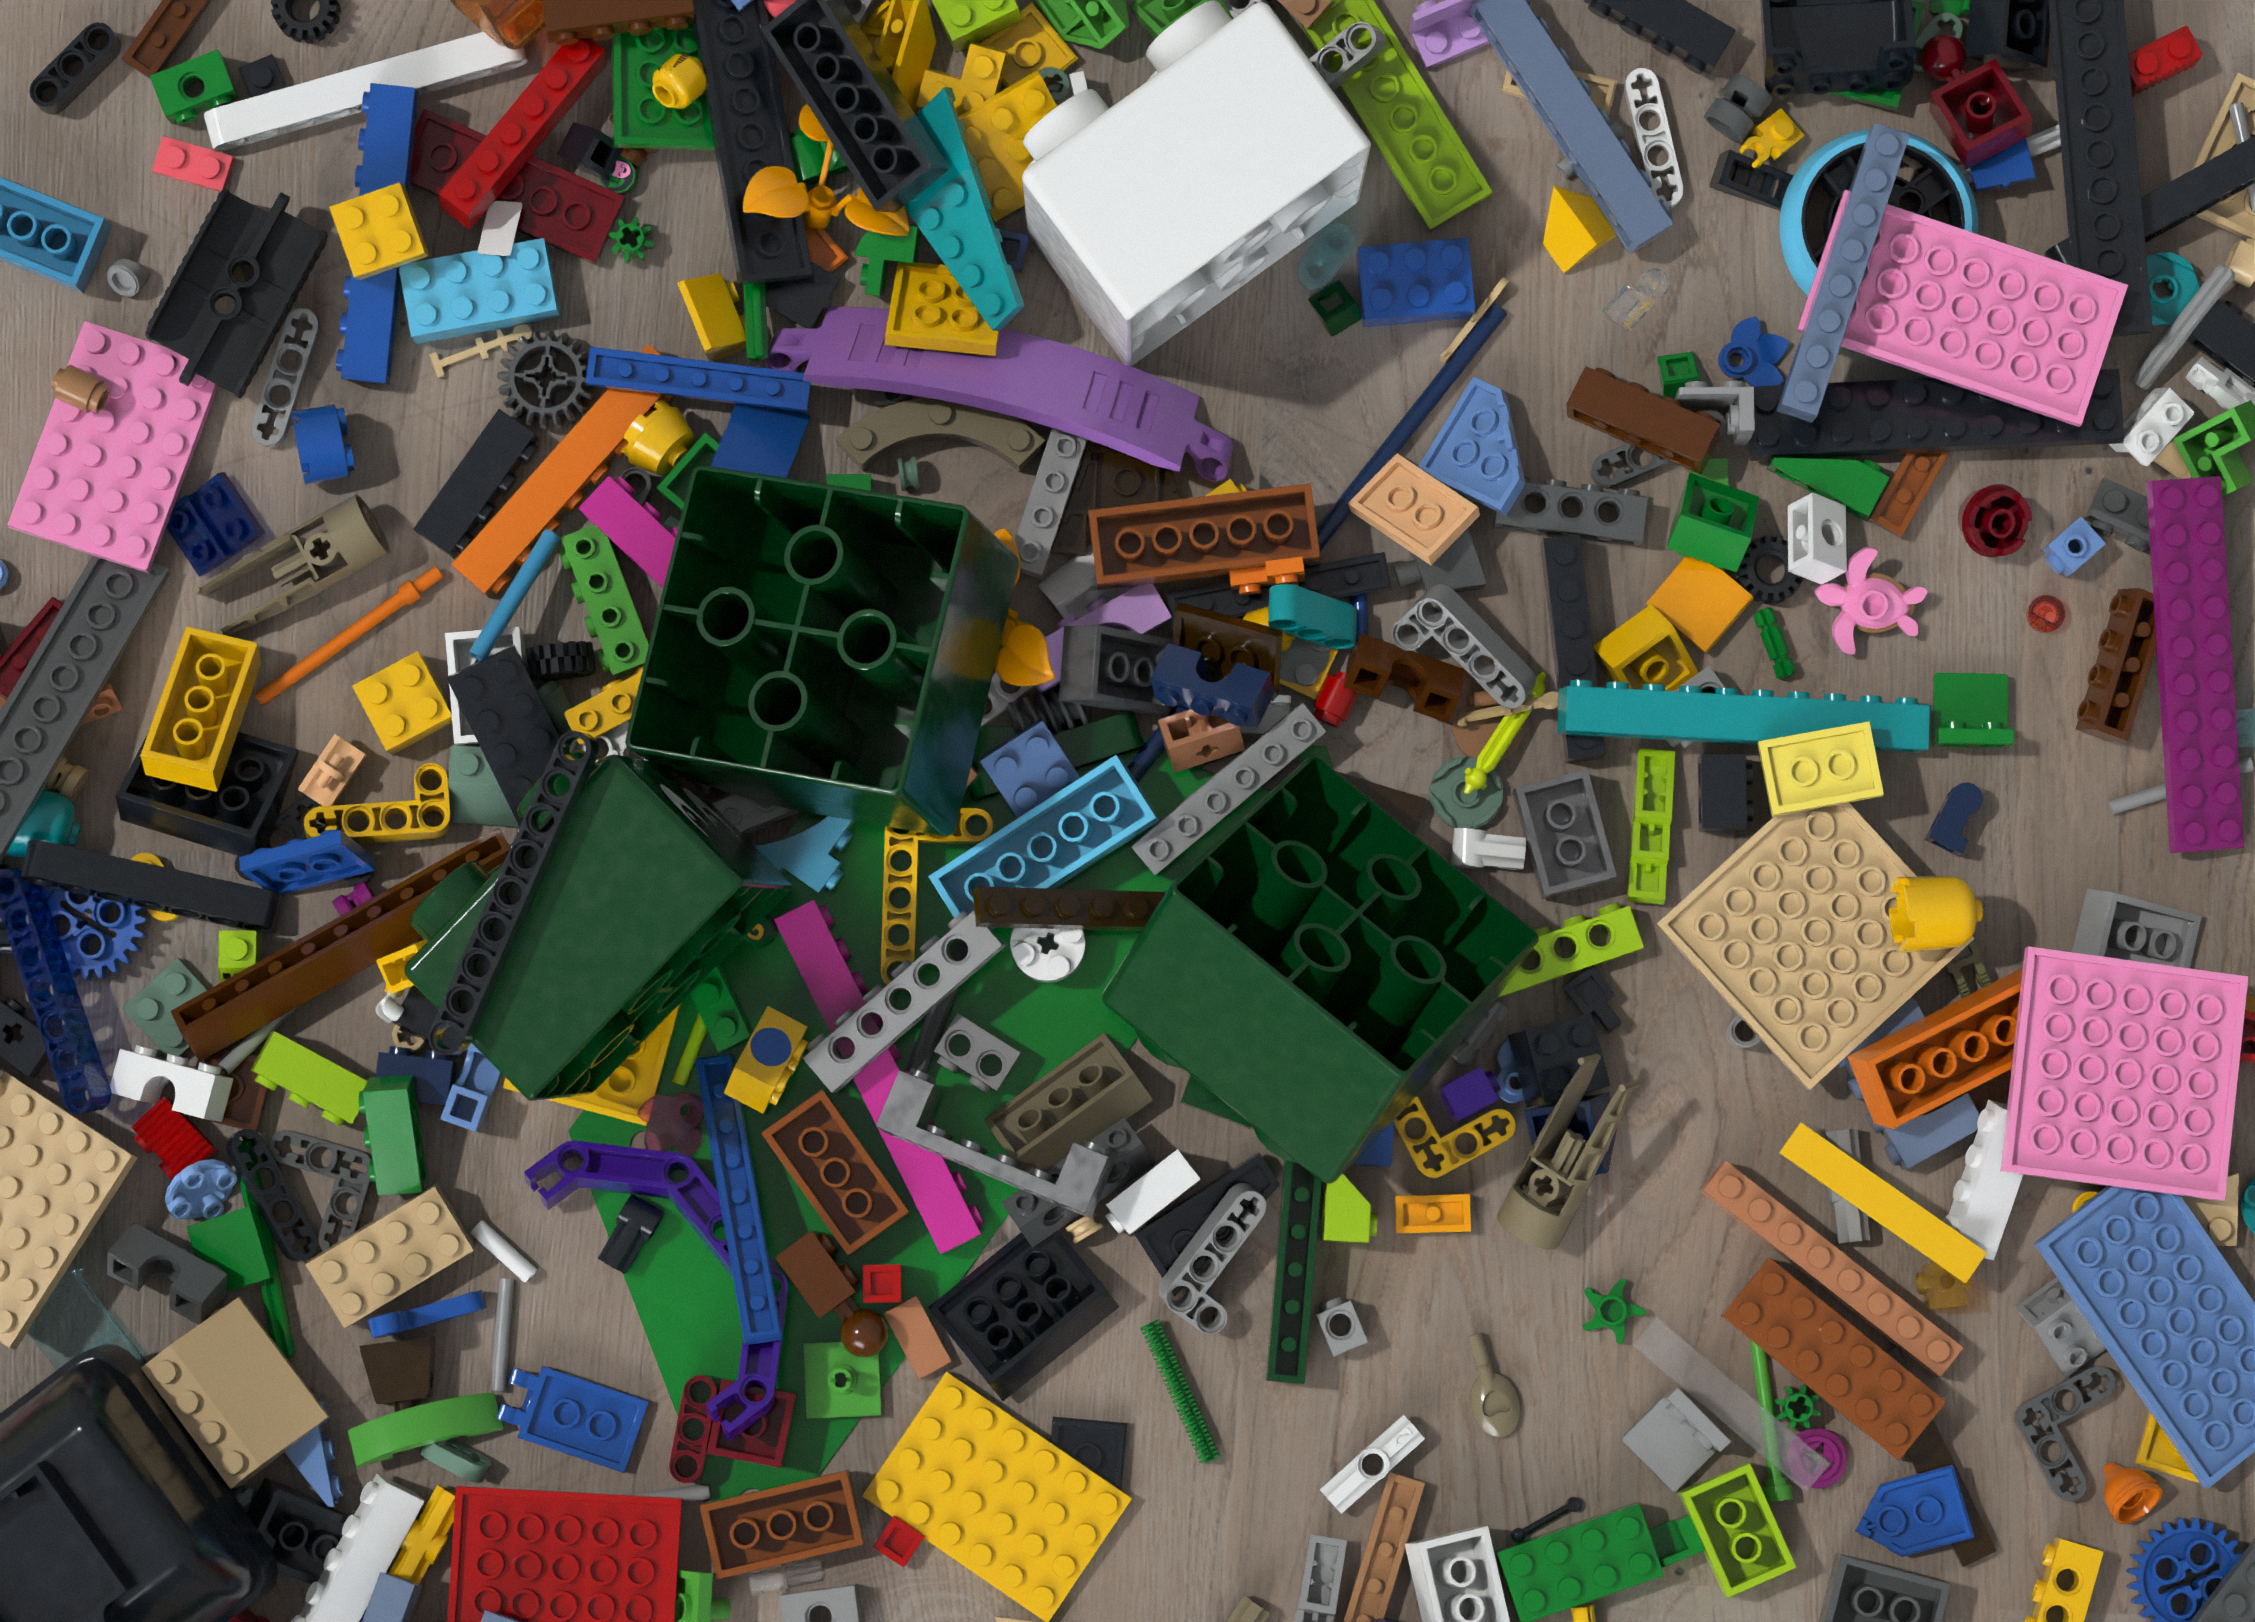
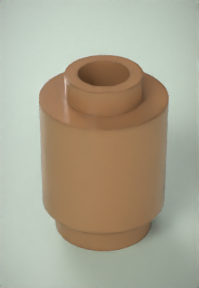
M68 365L65 370L60 368L55 374L51 385L52 389H55L54 396L56 399L86 413L90 411L99 413L105 406L110 394V387L104 384L103 379L73 365Z

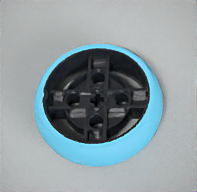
M1870 129L1845 134L1817 149L1799 167L1787 187L1780 211V242L1787 267L1807 297L1825 247L1824 245L1814 254L1811 251L1806 232V215L1809 202L1819 184L1831 198L1824 218L1825 241H1827L1844 190L1849 191L1857 168L1853 160L1860 159ZM1910 134L1901 162L1916 169L1921 174L1910 182L1896 176L1887 204L1900 208L1899 200L1910 198L1917 205L1916 214L1933 219L1931 210L1945 202L1952 226L1978 234V213L1975 199L1959 167L1948 155L1931 142Z

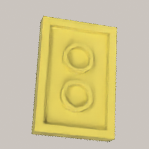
M1869 721L1758 742L1772 816L1882 797L1884 795Z

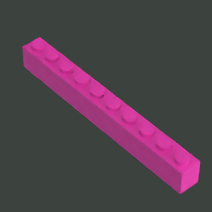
M812 900L774 919L830 1033L838 1028L834 1023L849 1009L857 1012L866 1004L862 993L868 991L859 971L851 973L845 961L851 958V955L842 937L837 940L834 939L829 927L835 923L826 905L818 907L816 901ZM871 1013L865 1020V1028L873 1035L880 1032L879 1026L883 1025V1020L879 1014ZM844 1037L837 1044L843 1059H848L853 1055L855 1046L851 1039ZM895 1043L853 1078L875 1124H877L900 1070L895 1060L900 1058L901 1055ZM932 1117L929 1122L930 1125L935 1124ZM878 1128L940 1254H944L982 1235L978 1227L984 1225L983 1219L975 1204L970 1207L967 1206L962 1196V1193L968 1191L958 1171L951 1174L945 1162L947 1159L888 1135Z

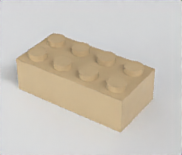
M435 1183L423 1190L422 1193H418L353 1234L310 1258L305 1265L345 1329L471 1253L476 1245L438 1183Z

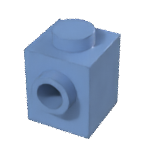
M2081 516L2047 545L2043 552L2047 555L2045 561L2048 566L2058 575L2063 573L2068 577L2106 543Z

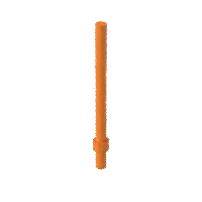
M435 565L414 581L407 580L397 588L398 592L260 689L254 694L255 697L264 706L407 603L411 606L421 599L422 596L420 594L444 578V576Z

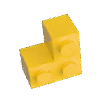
M973 42L969 46L962 77L932 68L926 69L916 106L924 108L944 87L952 88L956 99L953 104L957 116L983 103L999 93L1009 51Z

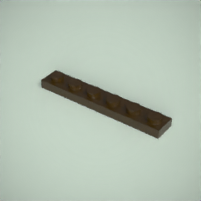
M978 886L973 890L976 927L1142 931L1166 892Z

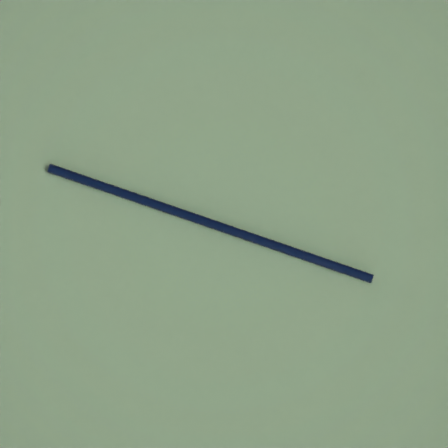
M1496 304L1491 305L1317 525L1319 551L1324 548L1350 515L1351 511L1348 502L1387 462L1399 453L1505 319L1507 313ZM1176 705L1166 717L1189 709ZM1160 727L1155 730L1145 743V746L1140 749L1127 766L1137 783L1165 749Z

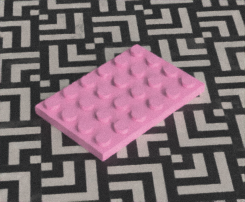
M84 321L68 365H73L103 379L104 384L110 387L108 400L99 413L93 411L86 413L55 398L7 524L8 527L149 574L219 385L195 374L190 385L186 386L179 382V378L189 360L188 358L167 347Z

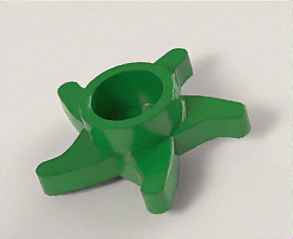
M1620 1279L1608 1295H1598L1591 1288L1585 1289L1584 1292L1596 1311L1592 1320L1583 1325V1330L1589 1331L1607 1326L1615 1333L1616 1342L1618 1344L1623 1343L1625 1333L1624 1320L1633 1315L1644 1316L1646 1314L1643 1308L1625 1302L1623 1296V1288L1626 1285L1625 1279Z

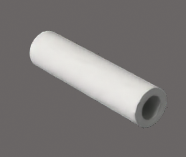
M481 1220L470 1232L474 1238L524 1283H527L537 1272L538 1269L484 1220Z

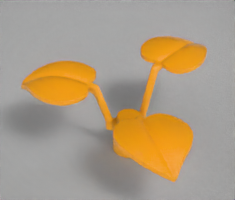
M808 104L802 108L799 115V126L802 132L814 141H827V149L818 186L807 193L806 184L803 182L797 183L796 176L790 169L770 166L759 170L752 177L744 195V213H762L779 218H792L802 214L803 221L807 226L814 229H822L829 224L832 215L835 217L839 216L840 210L845 207L844 212L849 221L862 229L894 236H908L909 233L905 206L896 213L875 211L861 187L857 192V196L848 194L836 204V197L833 191L825 186L834 145Z
M999 529L993 534L998 539H1000L1018 557L1019 560V568L1014 584L1015 587L1020 576V557L1015 539L1013 538L1010 531L1008 529ZM1009 607L1000 643L1004 647L999 650L995 664L998 676L1004 682L1016 686H1035L1054 680L1055 674L1050 662L1049 648L1045 636L1031 623L1019 620L1018 612Z

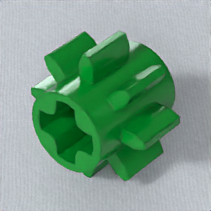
M634 217L632 224H625L619 219L618 224L620 228L618 232H609L608 234L610 239L618 243L611 249L613 255L623 252L626 264L630 263L631 257H639L644 262L645 256L643 253L646 248H655L654 243L645 238L653 232L651 227L647 226L641 229L638 217ZM628 234H632L635 238L637 237L638 245L632 248L629 243L626 244L627 240L625 237Z
M1803 1384L1800 1385L1798 1393H1793L1789 1386H1785L1786 1396L1784 1399H1774L1776 1404L1781 1405L1782 1411L1775 1418L1783 1419L1786 1417L1789 1419L1788 1429L1790 1430L1795 1428L1796 1422H1801L1807 1429L1810 1428L1808 1418L1811 1415L1820 1416L1821 1414L1818 1410L1813 1409V1402L1817 1401L1819 1396L1812 1395L1808 1397L1805 1395L1806 1385ZM1798 1397H1801V1404L1806 1406V1410L1804 1413H1797L1795 1418L1793 1417L1794 1412L1788 1408V1404L1790 1401L1796 1402Z

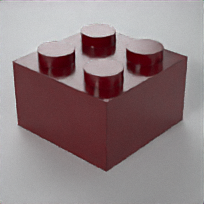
M722 1379L719 1393L736 1380ZM752 1387L745 1393L746 1398L753 1402L762 1400L766 1395V1392L760 1387ZM776 1389L775 1401L770 1411L731 1441L723 1434V1427L720 1422L727 1419L731 1423L744 1410L739 1402H734L718 1412L721 1419L716 1423L713 1421L707 1454L782 1468L784 1466L798 1393Z

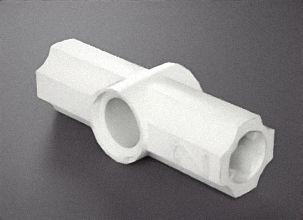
M1403 1414L1319 1490L1342 1514L1375 1483L1383 1479L1394 1466L1424 1441L1425 1438ZM1372 1453L1378 1454L1383 1462L1382 1469L1374 1475L1366 1474L1362 1469L1364 1457Z

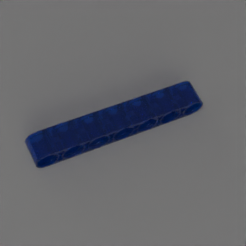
M22 867L1 869L0 916L62 1100L66 1108L76 1114L103 1110L111 1101V1088L43 887L22 880L20 878ZM15 880L17 881V889L15 888L14 884ZM27 915L29 917V924H27L26 920ZM39 950H40V953H41V959H39V956H38V951H39ZM50 985L52 986L53 994L50 992ZM62 1019H63L64 1024H65V1029H64V1030H63V1028H62ZM74 1055L76 1056V1060H77V1064H76V1065H75V1063H74ZM86 1090H87L88 1095H89V1099H88V1100H87V1098H86Z

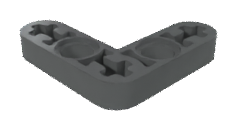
M282 1130L276 1132L268 1144V1149L275 1161L335 1179L318 1238L319 1246L324 1251L332 1246V1243L326 1240L327 1235L334 1234L338 1223L330 1222L332 1215L341 1220H352L351 1228L343 1225L341 1237L346 1238L358 1230L372 1183L369 1178V1162L372 1160V1157L363 1151L294 1131ZM289 1136L291 1137V1144L304 1148V1140L309 1141L310 1144L304 1152V1164L298 1163L301 1155L296 1153H287L285 1158L281 1157L282 1150L276 1148L278 1141H285L286 1137ZM321 1146L328 1148L332 1154V1161L325 1168H318L312 1162L313 1151ZM339 1151L346 1152L342 1160L356 1162L358 1157L363 1158L362 1165L367 1166L366 1173H359L357 1179L352 1177L353 1171L348 1168L340 1167V1174L334 1173L333 1171L339 1163ZM346 1192L353 1194L357 1200V1207L351 1214H343L337 1208L338 1197Z
M2093 1365L2085 1368L2023 1402L2014 1413L2015 1425L2051 1491L2057 1498L2064 1501L2080 1499L2086 1491L2087 1482L2057 1425L2113 1393L2116 1380L2110 1369L2104 1366ZM2095 1372L2097 1376H2105L2107 1381L2102 1384L2104 1390L2102 1392L2098 1389L2088 1390L2084 1394L2089 1400L2083 1402L2081 1392L2073 1383L2079 1380L2080 1387H2084L2093 1381L2092 1373ZM2063 1389L2071 1391L2075 1398L2073 1407L2068 1411L2059 1410L2054 1402L2056 1394ZM2028 1408L2032 1412L2039 1411L2041 1413V1417L2037 1419L2041 1430L2045 1431L2049 1427L2052 1431L2051 1434L2040 1436L2034 1443L2031 1436L2038 1435L2033 1425H2024L2023 1419L2027 1417L2025 1410ZM2049 1440L2057 1442L2060 1447V1456L2053 1462L2045 1461L2040 1454L2042 1444ZM2066 1460H2068L2070 1466L2063 1468L2065 1474L2069 1478L2076 1477L2078 1481L2073 1486L2075 1490L2073 1494L2066 1490H2060L2059 1486L2064 1482L2059 1472H2055L2053 1475L2049 1472V1469L2060 1467Z

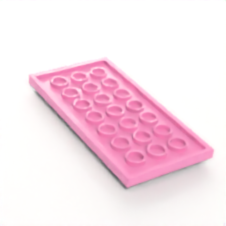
M1844 190L1796 332H1803L1844 208L1848 190ZM1887 204L1840 346L2080 427L2128 285Z

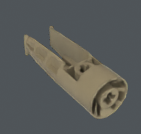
M358 494L353 495L254 551L202 587H193V593L208 596L299 547L300 552L271 568L274 578L283 587L309 571L313 573L314 577L300 582L219 629L216 633L232 637L233 634L252 627L311 598L389 554L390 547L387 539L364 500ZM324 523L328 530L326 533L318 532L312 534L307 541L305 538L300 537ZM322 543L331 546L327 550V558L318 555L323 550ZM343 558L348 563L347 566L325 577L320 568L337 567Z
M1598 1053L1578 1059V1064L1581 1066L1570 1083L1565 1087L1552 1113L1547 1117L1542 1131L1535 1144L1532 1145L1497 1214L1498 1222L1511 1235L1538 1248L1551 1250L1556 1249L1560 1245L1591 1183L1595 1179V1174L1605 1153L1611 1146V1140L1620 1120H1622L1625 1114L1624 1110L1633 1089L1641 1086L1639 1080L1619 1085L1588 1142L1583 1139L1584 1136L1581 1134H1575L1570 1130L1566 1131L1601 1059ZM1538 1165L1543 1168L1536 1171Z

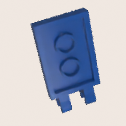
M543 1365L539 1376L513 1368L509 1383L526 1388L528 1391L521 1410L502 1403L496 1419L520 1426L518 1438L625 1473L649 1401Z

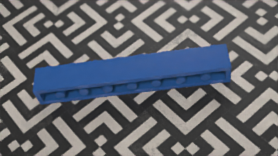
M370 83V92L364 91L362 113L367 114L366 129H360L358 150L364 151L363 163L356 166L354 181L355 187L360 188L359 196L399 182L405 185L409 196L419 91L416 88ZM399 267L362 280L354 278L353 273H351V276L345 277L343 295L344 298H349L348 313L342 312L340 320V334L345 335L344 350L338 349L336 359V371L342 372L341 379L390 385L400 287Z

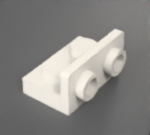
M2154 388L2123 423L2124 442L2108 445L2116 452H2129L2141 465L2148 466L2194 415V411L2171 388Z

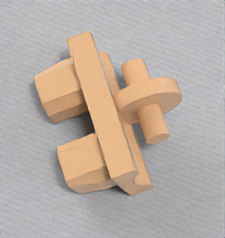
M334 734L298 790L322 806H333L367 755Z

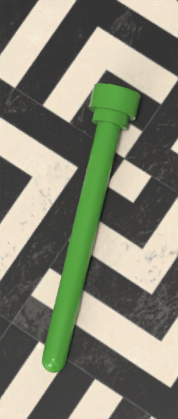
M1750 1340L1768 1480H1765L1766 1487L1762 1488L1767 1502L1794 1499L1792 1484L1788 1485L1787 1477L1783 1478L1767 1353Z

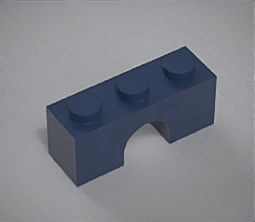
M1170 643L1167 644L1150 677L1155 699L1168 706L1178 705L1192 709L1202 716L1212 715L1226 719L1229 723L1236 726L1246 725L1258 728L1275 694L1270 672L1235 663L1228 677L1218 682H1207L1204 680L1207 671L1201 652Z

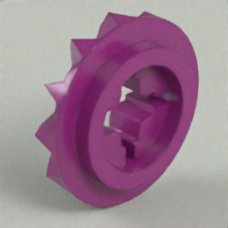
M1821 1428L1807 1429L1798 1433L1788 1446L1786 1463L1792 1477L1804 1486L1810 1488L1830 1486L1841 1477L1845 1470L1847 1462L1845 1447L1841 1440L1828 1430ZM1822 1442L1821 1455L1831 1462V1465L1817 1464L1810 1474L1811 1467L1809 1466L1811 1461L1801 1453L1802 1451L1815 1452Z

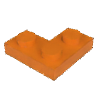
M1303 556L1265 561L1266 566L1229 571L1232 591L1239 590L1240 595L1261 593V587L1278 584L1298 586V582L1305 581Z

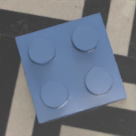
M1042 718L979 758L981 764L1017 818L1081 778Z

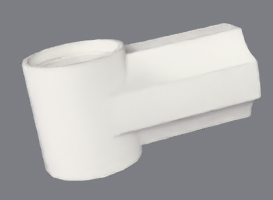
M1454 828L1451 864L1455 867L1484 869V866L1523 870L1526 838L1487 834V831L1478 829Z

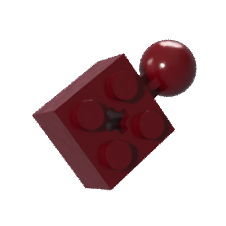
M1939 34L1930 38L1924 44L1920 54V63L1924 72L1934 80L1946 81L1947 83L1930 92L1929 112L1965 169H1968L2030 137L2032 116L1996 59L1966 73L1964 69L1968 57H1966L1964 44L1955 36Z

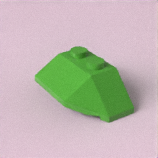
M1034 0L1055 31L1065 41L1104 49L1129 27L1126 0Z

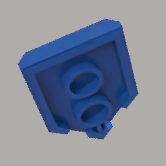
M1953 1464L1880 1484L1855 1530L1901 1557L1975 1537Z

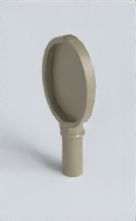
M1482 1332L1470 1335L1468 1339L1477 1366L1476 1370L1479 1373V1377L1475 1380L1470 1393L1472 1413L1478 1425L1487 1434L1494 1437L1508 1436L1515 1430L1520 1418V1404L1517 1393L1504 1376L1494 1373L1493 1363L1490 1361Z

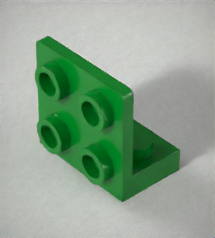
M1935 673L1933 675V747L2008 748L2013 745L2014 729H2008V676L2006 674Z

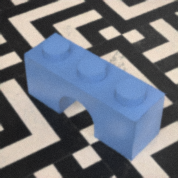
M472 1043L467 1048L462 1071L457 1082L451 1087L440 1119L481 1133L502 1073Z

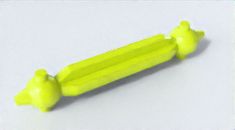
M1544 672L1539 673L1535 677V687L1530 692L1533 699L1542 697L1545 693L1544 682L1546 674ZM1532 710L1512 713L1509 716L1504 715L1479 754L1476 768H1467L1465 770L1466 785L1464 794L1470 795L1475 790L1486 789V774L1495 769Z

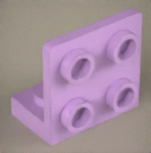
M1429 0L1415 8L1416 13L1411 16L1408 31L1425 70L1489 44V41L1469 13V9L1475 0H1444L1436 3L1435 0Z

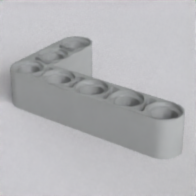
M1223 0L1233 18H1236L1258 2L1269 5L1332 91H1335L1377 57L1385 46V36L1382 30L1365 22H1355L1310 57L1269 0H1250L1249 4L1243 9L1239 8L1237 0ZM1368 30L1372 36L1371 44L1365 49H1360L1358 45L1359 35ZM1340 53L1343 58V65L1339 71L1333 73L1330 69V60L1334 55Z

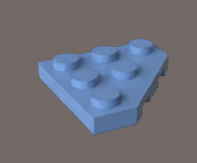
M1473 376L1418 467L1455 492L1507 516L1525 486L1507 395L1502 389Z

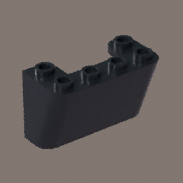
M1760 0L1764 85L1768 92L1779 97H1786L1791 94L1807 93L1823 95L1828 92L1845 91L1852 93L1885 89L1898 91L1912 81L1916 45L1911 0Z

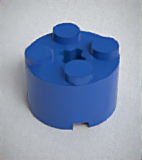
M335 404L291 412L292 422L300 421V423H294V434L302 473L310 472L309 474H303L304 484L349 477L348 472L355 471L351 444L343 445L342 435H348L344 408L336 409Z

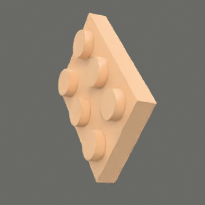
M1398 453L1348 502L1352 513L1429 565H1432L1480 516L1478 506Z

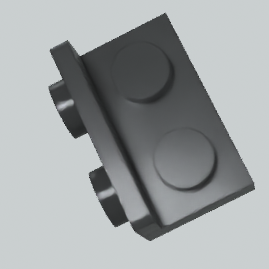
M2103 478L2084 520L2092 523L2091 528L2100 534L2111 536L2112 533L2126 538L2124 543L2136 550L2145 551L2146 548L2150 549L2147 497Z

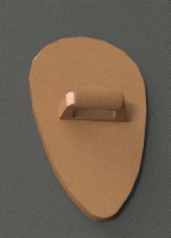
M1483 655L1487 662L1494 664L1490 657ZM1464 670L1461 698L1452 714V732L1456 745L1467 757L1478 758L1504 715L1467 722V726L1463 727L1458 726L1459 708L1466 707L1467 712L1500 705ZM1526 721L1500 761L1508 759L1519 749L1525 737Z

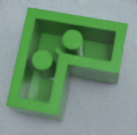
M2251 400L2233 407L2173 439L2192 478L2221 476L2222 498L2254 482L2237 450L2241 446L2255 440V407Z

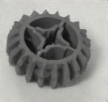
M549 329L547 331L546 340H542L539 331H533L535 342L529 344L528 340L522 336L519 338V341L524 347L523 349L518 351L512 345L508 348V351L514 356L513 361L507 358L501 359L500 363L510 370L509 372H498L497 378L509 383L500 386L498 391L501 395L512 394L503 403L506 408L518 405L513 413L516 419H520L528 413L525 422L528 426L532 427L537 417H539L541 429L546 430L548 428L549 419H553L554 425L559 429L562 428L560 417L566 415L570 423L576 421L575 416L571 412L575 408L580 413H586L587 408L580 402L582 398L587 401H593L595 398L591 392L585 390L586 388L597 387L586 385L588 364H583L589 360V351L577 354L581 349V342L575 340L567 346L569 335L565 332L560 335L558 342H556L554 330ZM544 352L538 367L520 372L524 364L531 357ZM555 352L565 355L575 364L577 376H571L566 372L557 370ZM550 368L552 376L554 378L558 377V379L550 381L549 387L545 391L542 382H537V380L545 378ZM518 383L538 389L540 407L531 405L521 397ZM575 387L566 401L551 407L557 392Z

